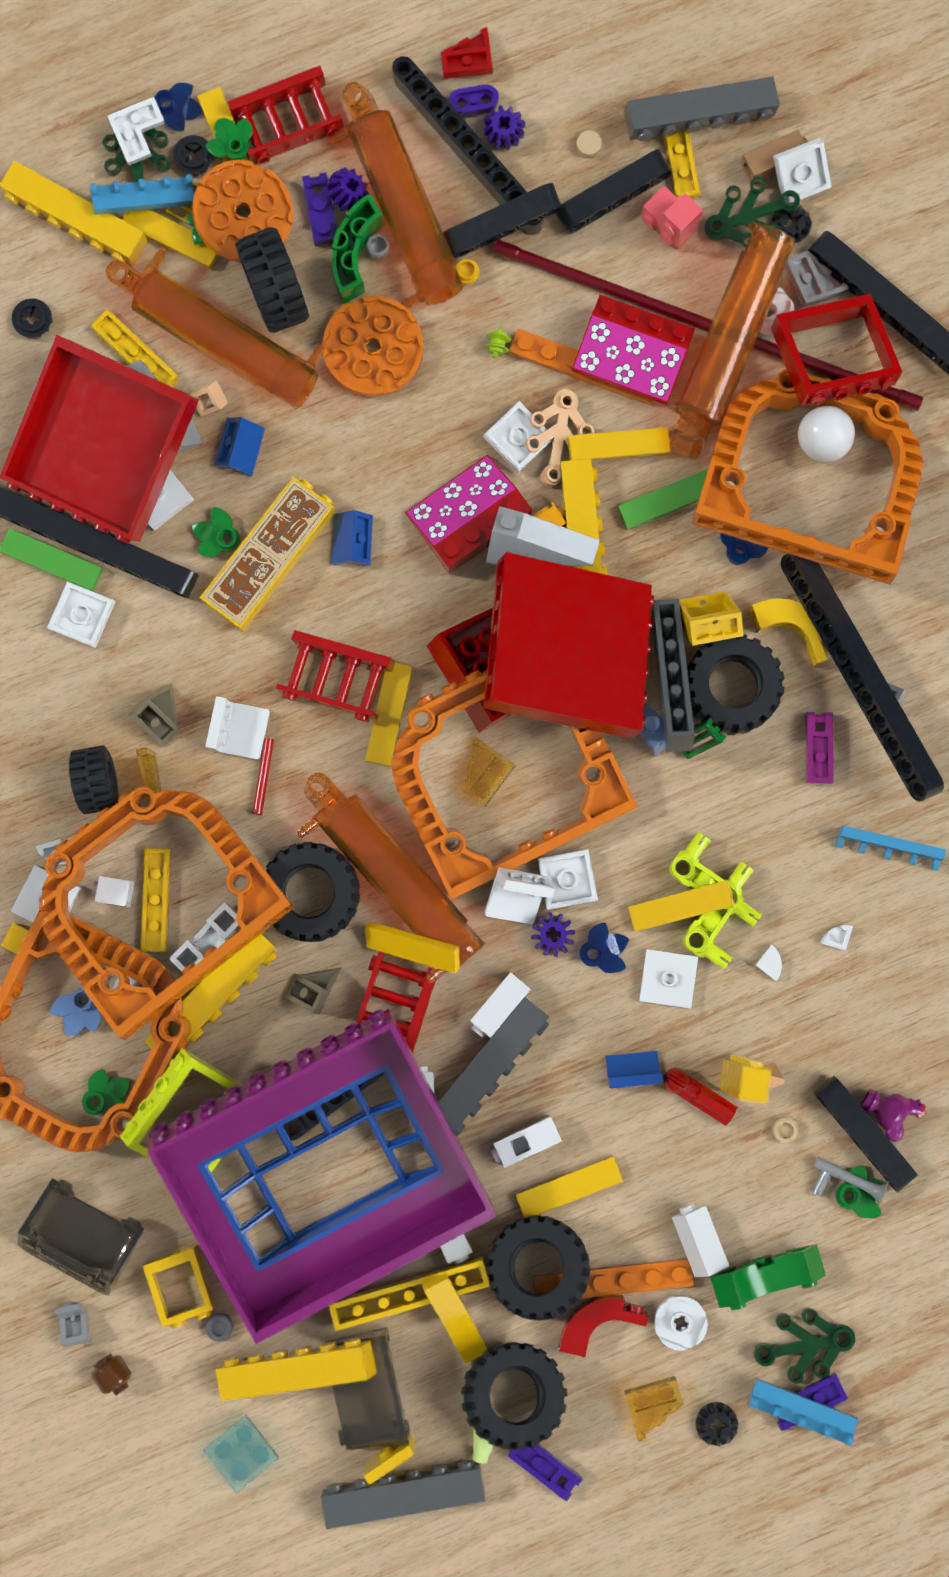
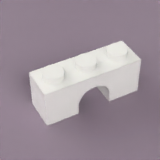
M224 902L206 920V925L193 938L187 940L169 959L181 971L192 963L198 964L204 959L203 954L214 946L218 948L241 928L235 921L237 911L229 903Z

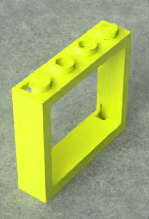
M182 1048L175 1059H171L169 1067L163 1076L157 1079L149 1096L140 1103L138 1111L132 1120L126 1123V1128L120 1135V1138L128 1148L151 1160L147 1153V1145L141 1141L192 1068L227 1089L235 1085L241 1087L243 1084ZM221 1158L213 1161L208 1165V1168L211 1171V1173L217 1166Z

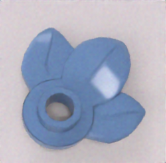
M82 987L76 989L72 995H61L53 1003L50 1010L52 1015L64 1017L66 1036L76 1035L85 1027L95 1032L101 1022V1013L89 997L86 1005L81 1003V998L84 995L88 997Z

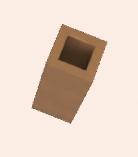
M796 130L744 153L741 166L749 183L757 176L765 180L777 175L773 156L807 143L806 137H802L799 130Z

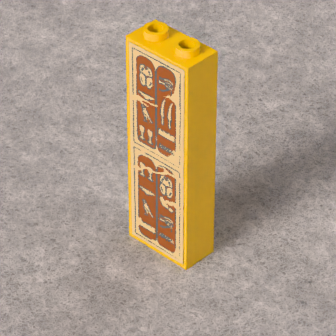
M292 477L200 596L203 603L242 632L247 629L336 513L334 506H332L334 502L323 493L320 496L312 491L314 487L302 478L299 481Z

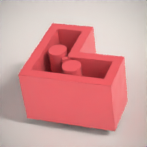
M664 185L643 205L641 216L645 225L650 229L654 228L666 245H672L677 250L698 230L703 210L686 193L678 199Z

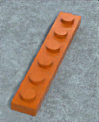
M519 328L517 329L509 355L651 405L652 400L572 372L571 370L579 350Z
M688 1258L590 1269L588 1286L580 1299L694 1286L693 1273ZM563 1272L533 1275L535 1294H544L553 1290L560 1283Z

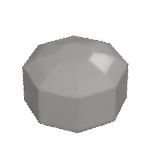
M376 233L368 238L366 250L370 258L380 261L389 256L391 244L387 236Z

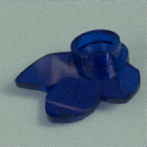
M176 83L169 90H160L154 97L161 115H163L165 125L174 131H184L185 120L196 119L203 112L201 106L194 99L190 98L193 92L192 84ZM163 102H170L168 106H162Z
M720 533V540L727 547V558L734 565L745 564L750 558H761L768 550V547ZM736 549L741 550L743 553H738Z
M605 922L597 924L589 931L588 942L584 943L580 949V959L585 965L590 967L598 966L605 973L620 972L626 968V965L618 955L624 951L629 939L621 934H609ZM590 949L597 951L596 958L591 959L588 957L587 953Z

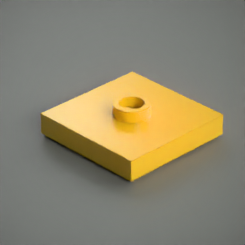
M411 1433L394 1445L385 1447L378 1453V1456L367 1462L363 1477L368 1484L374 1483L414 1455L416 1440Z

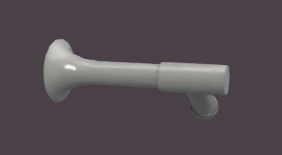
M818 1157L814 1168L820 1170L821 1173L811 1192L822 1197L830 1176H833L871 1194L876 1199L878 1207L889 1182L883 1185L868 1182Z

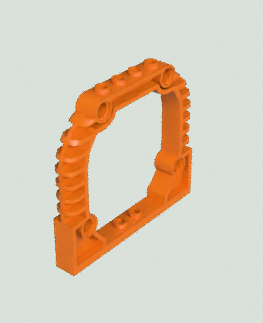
M786 369L779 372L776 379L763 380L759 384L744 389L733 399L726 410L691 524L891 585L898 573L911 524L910 517L923 470V455L919 441L909 430L908 423L899 416L900 409L896 402L884 398L877 393H867L865 395H850L838 401L832 399L824 401L819 405H806V407L812 409L820 406H834L842 409L849 415L852 421L861 423L863 430L868 436L886 442L893 458V476L883 512L874 514L864 531V535L852 540L848 548L845 549L819 541L810 535H799L787 528H777L749 519L751 509L741 494L746 482V475L738 467L739 457L749 424L753 417L768 407L788 411L795 409L800 403ZM808 374L812 385L832 381ZM727 481L733 482L735 486L729 485ZM876 527L882 528L884 532L879 531Z
M479 670L465 676L467 681L458 685L456 682L450 683L441 688L442 693L434 697L431 693L418 699L419 704L412 707L408 712L407 721L409 725L400 735L392 758V774L397 791L451 900L494 879L498 867L512 870L638 808L602 732L568 726L583 758L577 769L578 778L585 784V792L579 806L582 818L558 830H555V828L549 829L541 834L542 838L534 842L527 840L518 845V850L493 862L490 861L487 854L466 847V840L458 829L445 828L422 782L418 766L420 748L423 743L438 735L444 718L484 699L487 671L480 673ZM421 712L426 713L428 716L426 724L422 726L416 725L414 723L415 716ZM591 767H596L598 770L597 776L591 780L587 779V770ZM449 837H457L459 842L456 847L448 848L445 846V842Z
M139 787L133 792L128 791L118 799V803L111 809L108 807L102 810L97 815L98 819L90 825L85 824L76 831L77 835L72 839L59 843L55 847L56 851L45 862V869L49 876L43 884L39 904L42 928L52 946L83 986L82 989L117 1036L123 1040L132 1036L294 909L291 902L219 810L205 798L191 792L165 790L154 793L147 787ZM145 797H151L150 805L146 808H141V800ZM171 814L188 819L196 825L229 868L230 873L226 878V885L228 890L238 897V910L235 921L241 927V930L218 948L214 946L203 954L204 959L196 965L192 963L181 972L182 976L158 994L152 988L131 986L127 974L115 968L106 969L75 928L69 915L68 893L83 879L85 863L137 823L153 825ZM65 861L66 869L62 873H57V865ZM241 877L247 878L246 887L240 890L236 889V881ZM118 976L119 985L115 989H110V979Z
M39 911L0 986V1028L3 1022L7 1021L12 1013L11 1006L15 998L21 995L24 989L23 982L35 958L47 959L58 954L42 928ZM69 912L77 931L104 964L124 972L142 986L156 990L158 994L176 981L167 967L156 958ZM180 997L153 1018L151 1036L155 1044L126 1102L111 1107L99 1125L87 1126L71 1121L24 1095L22 1080L17 1076L7 1075L1 1057L0 1119H6L66 1151L91 1152L112 1144L120 1138V1135L125 1130L123 1119L128 1117L130 1121L138 1111L140 1103L149 1096L157 1079L163 1076L168 1069L171 1059H175L182 1048L186 1050L189 1045L187 1039L191 1032V1024L186 1017L182 1016L183 1000ZM174 1021L179 1025V1033L176 1036L170 1031V1026ZM6 1082L11 1087L8 1096L4 1093L3 1089Z

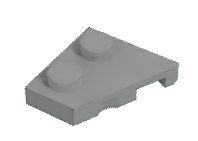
M809 251L786 258L783 262L803 308L841 295L848 290V286L844 282L841 285L830 275L832 272L825 265H821L817 258Z

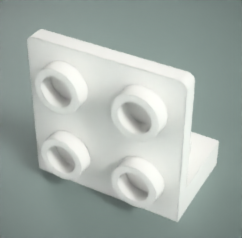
M216 696L205 747L210 751L259 760L261 758L270 711L264 708L229 702L227 698Z
M498 867L484 913L487 917L533 924L541 899L543 897L552 898L555 888L547 876Z

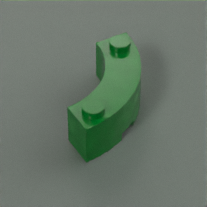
M370 193L360 199L347 212L341 226L336 231L332 245V270L336 288L343 304L365 293L364 282L359 273L360 256L368 238L384 226L383 214Z
M815 1244L789 1249L771 1258L770 1255L759 1257L737 1268L736 1266L730 1267L710 1278L719 1308L730 1307L734 1311L745 1308L747 1302L769 1293L800 1285L803 1289L814 1287L818 1284L817 1280L826 1276L818 1246Z

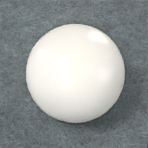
M820 406L811 410L802 419L798 429V441L802 451L812 460L822 463L834 462L845 456L851 449L855 438V429L851 418L842 409L834 406Z

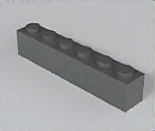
M773 76L629 100L624 109V116L629 139L646 141L653 136L662 135L663 137H670L684 130L687 133H693L706 127L717 129L730 123L741 125L753 119L765 121L775 116L780 103Z
M679 599L654 600L652 626L666 752L691 751L695 734Z
M526 997L521 1000L438 1101L457 1136L466 1127L462 1122L467 1116L474 1117L483 1106L479 1102L485 1094L490 1097L498 1088L499 1084L496 1081L502 1074L507 1077L516 1066L513 1060L517 1055L524 1056L533 1045L529 1042L535 1034L540 1036L549 1026V1023L546 1022L549 1016Z
M465 1460L459 1462L458 1466L448 1468L446 1464L434 1466L432 1471L421 1472V1469H413L407 1471L406 1475L395 1477V1474H385L372 1484H368L365 1478L353 1481L352 1485L343 1486L342 1483L330 1484L326 1487L327 1489L323 1490L321 1495L326 1529L485 1502L480 1463H474V1460Z

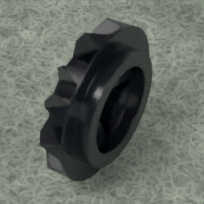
M190 135L182 138L176 144L173 157L179 170L184 171L186 174L197 175L204 170L208 171L211 162H213V155L205 146L208 142L205 138ZM188 150L194 154L199 152L198 157L200 161L195 159L189 160Z
M800 205L798 210L793 213H785L783 210L774 212L771 224H777L781 228L779 240L793 244L804 240L808 236L812 221L809 212H806L802 205ZM789 217L792 220L799 219L796 223V228L792 225L785 226ZM772 229L774 235L776 236L778 234V231L776 229Z
M39 299L23 300L13 310V327L20 335L29 339L34 337L41 338L42 334L49 332V327L53 322L52 312ZM35 312V316L40 320L34 321L31 327L29 321L25 319L31 318Z
M712 1402L702 1407L698 1412L696 1430L699 1437L708 1445L720 1447L730 1443L734 1436L737 1435L738 1419L733 1409L721 1402ZM715 1414H717L720 1422L725 1423L724 1426L720 1427L719 1435H717L714 1427L707 1426L714 1423Z

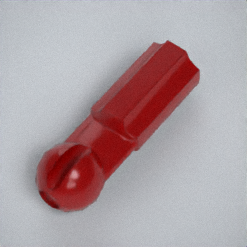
M672 1068L663 1077V1084L669 1092L677 1094L724 1126L728 1125L738 1109L736 1105L689 1076L683 1069Z

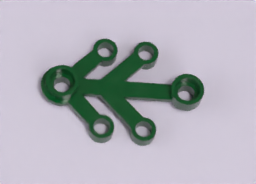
M155 128L143 132L153 140L157 148L163 149L169 143L167 134L164 131H157ZM115 133L113 135H106L103 138V145L108 152H115L119 148V142ZM159 137L165 138L164 141L160 143L156 140ZM109 141H115L113 146H107ZM148 146L151 157L147 159L155 165L159 172H167L170 168L168 157L157 154ZM122 150L114 159L110 158L105 161L104 168L109 176H117L120 173L121 167L127 162ZM143 160L132 164L133 182H138V179L144 178ZM160 161H166L164 166H158ZM110 165H116L114 170L108 169Z
M757 176L750 182V191L739 213L728 217L734 203L741 199L740 188L735 185L730 186L726 190V200L719 213L707 219L705 233L712 240H721L726 237L741 244L746 250L755 248L757 244L756 236L753 233L742 234L733 229V227L743 225L765 235L770 241H777L781 236L779 225H768L757 220V218L779 210H783L785 213L797 211L800 206L799 194L793 190H788L781 195L780 199L753 208L759 194L765 190V180ZM756 182H761L762 187L760 189H755L753 187V184ZM731 191H737L738 196L735 198H731L729 196V193ZM789 196L795 199L791 204L785 202V199ZM720 223L722 227L720 230H714L712 228L713 225ZM771 229H776L778 231V234L776 236H770L769 231ZM746 238L754 240L751 245H746L744 241Z
M808 1307L801 1313L802 1320L807 1325H815L827 1334L816 1337L793 1322L787 1313H780L776 1317V1325L781 1330L789 1331L801 1339V1341L776 1346L760 1343L754 1348L753 1355L759 1365L770 1366L774 1363L776 1357L803 1352L796 1365L789 1367L787 1370L788 1379L792 1383L798 1384L803 1381L804 1372L818 1350L829 1347L823 1359L813 1364L814 1374L818 1378H826L838 1354L846 1352L854 1346L856 1340L854 1331L844 1324L831 1325L818 1316V1313L813 1308ZM808 1312L814 1313V1319L811 1321H807L805 1318ZM783 1317H787L789 1320L786 1326L780 1325V1319ZM840 1333L846 1335V1339L843 1342L837 1341V1336ZM762 1349L768 1350V1356L765 1358L759 1356V1352ZM820 1365L826 1367L825 1372L822 1374L817 1373V1367ZM794 1370L800 1372V1376L797 1379L791 1378V1373Z

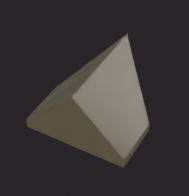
M172 684L148 695L128 714L161 746L180 730Z
M342 967L300 975L294 973L283 997L316 1015L320 1014Z

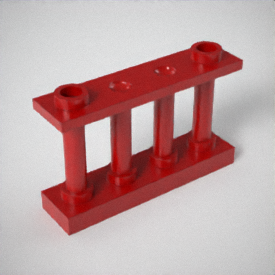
M320 65L227 101L233 120L246 118L252 126L253 134L250 141L253 149L247 152L253 164H265L275 156L326 136L333 137L339 134L341 130H344L341 114L332 117L321 91V88L326 83ZM307 92L312 93L323 121L309 126L298 100L300 95ZM285 101L289 102L300 129L288 135L285 134L275 110L277 104ZM262 110L266 112L277 138L265 144H262L251 117L252 114Z
M294 630L291 640L298 645L297 649L299 651L288 685H276V689L282 693L281 697L291 701H296L297 698L352 713L355 714V719L369 723L370 719L377 721L378 715L374 711H370L381 674H384L385 670L392 672L395 661L388 656ZM313 649L322 652L321 656L323 658L312 693H308L297 688L308 654L312 653ZM338 656L346 659L347 666L336 700H332L321 695L332 661L336 660ZM362 663L370 666L371 673L361 705L357 707L346 704V700L356 668L360 667Z
M378 952L377 956H372L368 970L372 971L356 1022L360 1024L369 1019L368 1016L372 1012L367 1011L371 996L410 1008V1011L414 1012L411 1022L395 1021L403 1036L406 1037V1042L413 1053L439 970L429 967L427 972L422 971V973L383 961L385 953ZM379 971L418 983V986L422 987L420 996L411 998L375 986Z

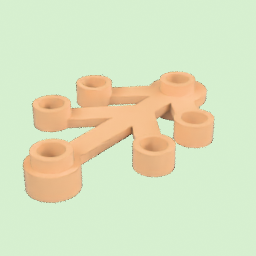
M567 389L560 390L554 396L553 405L542 412H535L529 419L530 425L538 429L546 423L547 419L558 414L557 423L538 436H531L525 442L526 450L530 453H535L543 444L554 438L549 466L543 469L540 475L542 483L547 487H554L562 480L559 466L563 444L565 442L568 446L567 438L569 435H573L567 426L568 417L578 429V435L583 434V428L588 429L589 434L594 433L593 426L586 424L577 411L578 398L576 394ZM563 398L569 399V406L563 403ZM535 416L541 418V424H537L534 421ZM530 441L537 443L536 449L530 446ZM550 471H554L556 473V479H552L550 477Z

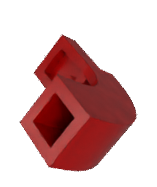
M623 1295L593 1297L579 1305L568 1317L561 1332L558 1345L559 1351L586 1357L590 1336L600 1324L606 1321L619 1320L647 1327L649 1315L646 1311H643L644 1307L629 1303L628 1307H624L625 1298Z

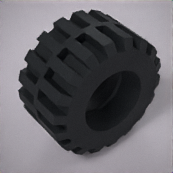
M101 745L71 751L69 776L73 796L80 811L85 815L101 812L108 807L111 809L118 803L119 792L114 763L108 749Z

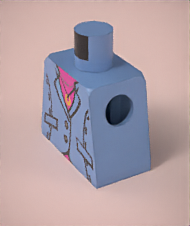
M645 703L643 708V716L646 718L645 726L635 737L656 757L665 748L663 720Z

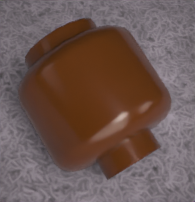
M110 1353L93 1365L95 1369L92 1372V1378L103 1394L113 1392L116 1396L129 1387L127 1381L131 1378L132 1373L120 1355L113 1356Z

